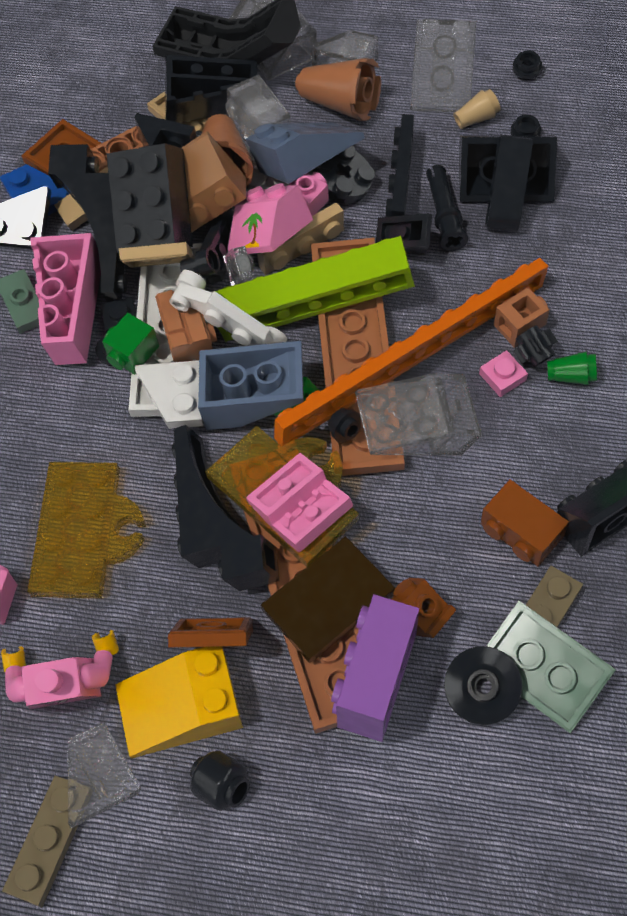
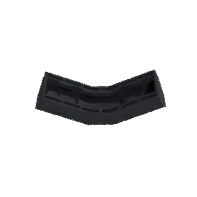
M274 0L250 17L227 19L175 6L153 44L154 55L165 58L166 55L257 60V64L294 42L301 28L295 1Z

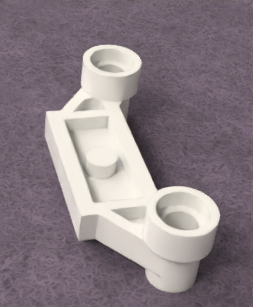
M183 270L176 281L177 288L169 300L174 308L186 312L189 307L197 310L204 315L203 317L208 323L224 328L232 334L231 336L236 342L245 346L287 341L286 335L280 330L263 325L217 292L203 290L206 282L197 273L190 270Z

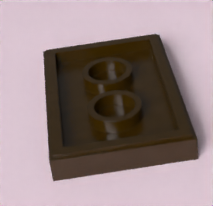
M345 536L260 606L261 610L302 656L311 663L357 625L362 606H370L373 594L388 599L393 595L395 587Z

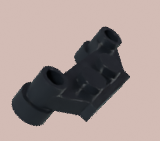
M235 206L209 221L212 225L200 250L195 253V256L180 261L181 272L183 270L193 271L202 278L209 279L211 284L223 281L234 256L230 255L227 249Z

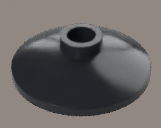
M478 646L467 649L454 658L445 674L444 690L449 705L461 718L473 724L491 725L506 719L518 706L522 695V678L518 667L507 654L493 647ZM481 680L491 682L492 687L487 694H481L477 690V685Z

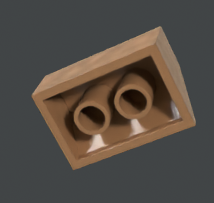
M208 131L182 147L191 232L246 199L245 175Z

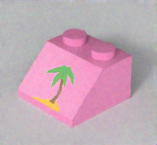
M283 183L264 190L259 186L247 191L246 199L235 205L227 249L229 254L273 252L313 221L299 185L284 186Z

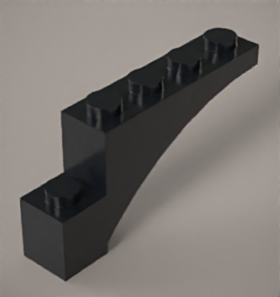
M88 144L51 145L48 174L57 188H64L83 209L93 230L99 252L101 294L107 302L122 299V293L127 292V276L124 274V263L120 261L119 253L116 250L109 173H99L98 157H94Z
M187 425L174 428L175 443L172 444V452L176 460L174 484L178 495V505L175 512L179 522L180 537L177 540V546L181 557L198 568L218 563L219 573L223 581L238 591L280 581L276 546L261 534L252 536L246 532L231 516L221 501L210 477L205 459L203 439Z

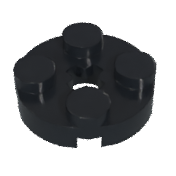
M354 146L347 148L313 169V172L320 173L326 179L329 199L333 201L335 198L344 199L346 204L362 200L369 191L375 177L374 169L355 150ZM342 171L347 175V177L344 175L339 176L337 172Z

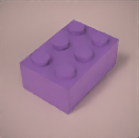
M374 594L370 606H362L356 628L359 629L356 639L358 642L351 641L344 659V665H347L344 674L345 680L337 679L331 702H334L332 713L337 714V728L383 742L415 641L419 608Z

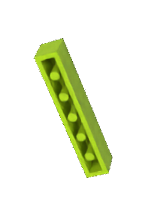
M398 236L361 248H354L328 258H320L301 266L290 267L271 275L260 276L234 286H226L215 292L263 325L275 328L415 287L402 238ZM217 327L225 342L234 340L230 332L222 327Z

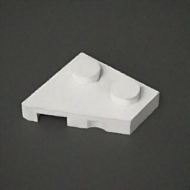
M199 360L135 365L138 379L143 383L150 399L160 411L161 417L169 429L183 425L188 427L203 426V419L198 409Z

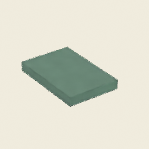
M521 601L517 602L487 644V647L496 648L507 654L518 667L522 678L521 697L569 733H572L616 671L615 668Z

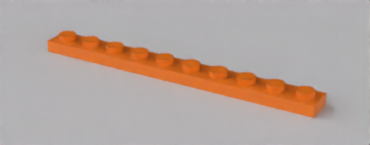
M541 258L530 264L521 265L514 274L504 280L498 279L483 293L472 295L455 310L449 309L437 321L418 328L414 335L404 341L393 343L383 354L376 358L370 357L360 368L350 374H342L332 385L324 390L314 391L301 404L294 408L283 410L275 419L274 439L284 448L329 420L337 410L341 408L347 409L490 320L496 314V307L528 287L532 292H535L543 286L549 266Z

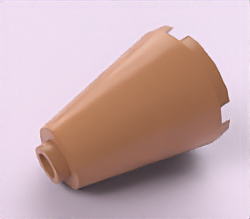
M362 58L305 67L297 75L295 87L299 95L304 99L356 120L366 121L371 118L367 116L369 111H375L378 106L381 93V76H376L374 67L379 68L374 59Z
M223 114L213 115L206 121L201 135L206 131L209 132L245 175L247 188L253 177V160L234 121Z

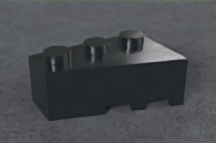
M166 55L165 120L185 123L210 118L217 114L224 115L254 109L258 85L257 60Z

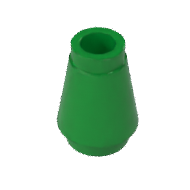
M587 351L547 361L548 381L555 380L589 385L588 382L597 381L596 354H587Z

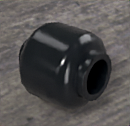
M212 751L204 757H199L191 767L190 788L193 795L216 810L224 811L231 807L239 806L249 792L250 781L246 766L222 751Z

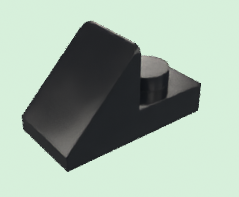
M136 113L134 117L139 138L144 147L166 143L182 148L197 138L194 126Z
M432 214L379 217L375 243L384 239L401 236L405 250L424 255L430 243Z

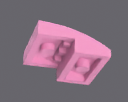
M301 453L296 455L246 497L247 502L264 521L298 553L353 507L351 498L328 481L324 471Z

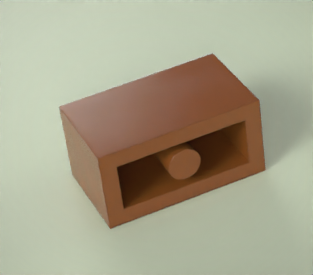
M509 479L483 508L480 524L490 537L495 540L501 539L512 547L513 552L518 558L525 562L530 561L539 567L565 536L569 521Z

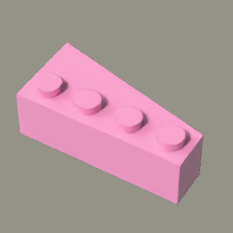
M92 233L31 237V247L34 251V258L32 259L33 269L36 272L37 280L35 291L39 300L38 319L41 344L55 365L87 363L101 277L96 241Z

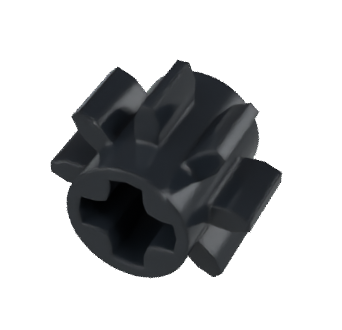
M538 325L516 338L519 346L513 352L521 364L530 361L532 366L536 367L555 355L552 347L558 341L550 328L541 331Z

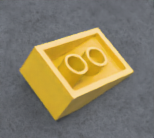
M222 646L202 647L183 652L115 684L129 757L131 759L243 728L227 659Z

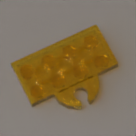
M256 426L205 471L207 478L306 567L323 555L359 520V513L351 508L298 553L247 502L246 497L299 453L309 460L315 455L323 454L327 449V442L322 439L304 437L294 439L281 447ZM336 450L330 454V460L325 465L318 467L324 471L328 481L340 488L343 466L340 455Z
M49 462L27 590L31 597L102 599L107 565L125 561L132 557L142 546L145 540L142 533L135 532L125 537L119 535L120 528L125 524L131 523L141 528L146 527V523L141 511L134 502L127 497L117 495L120 474L118 463Z

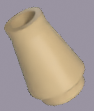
M488 89L485 92L481 90L462 108L454 112L453 116L459 128L463 129L469 125L495 118L496 113L501 108L492 90Z

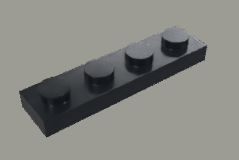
M402 114L401 127L395 126L394 145H398V150H392L391 169H396V174L389 175L388 193H393V199L387 198L385 217L402 216L406 213L414 134V115Z

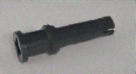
M434 165L432 168L435 176H433L430 168L426 171V176L437 212L434 223L436 228L440 230L439 243L445 251H457L467 244L468 235L462 229V213L455 208L446 176V169L442 165Z

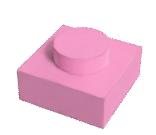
M507 350L482 365L479 372L480 376L499 397L527 381L528 377L526 370Z

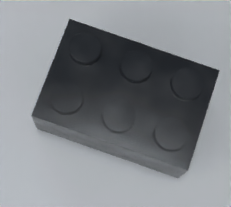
M163 143L107 153L117 253H119V248L186 242L190 247H193L183 149Z

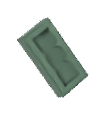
M25 269L1 278L0 294L19 334L38 327L39 300Z

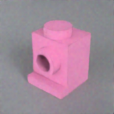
M318 172L306 173L287 185H299L312 216L318 213L329 201L327 181Z

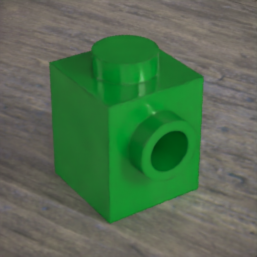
M127 313L116 326L111 327L102 340L108 362L116 369L122 370L124 368L134 375L136 374L135 365H144L159 348L154 328L130 313Z

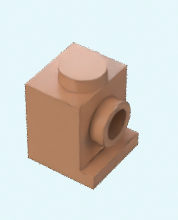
M528 287L496 307L494 326L515 348L519 345L516 341L519 335L536 325L542 328L547 324L550 309L545 300L540 296H536Z

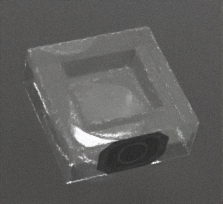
M245 246L233 248L223 255L231 286L254 278V262L251 255L247 254Z

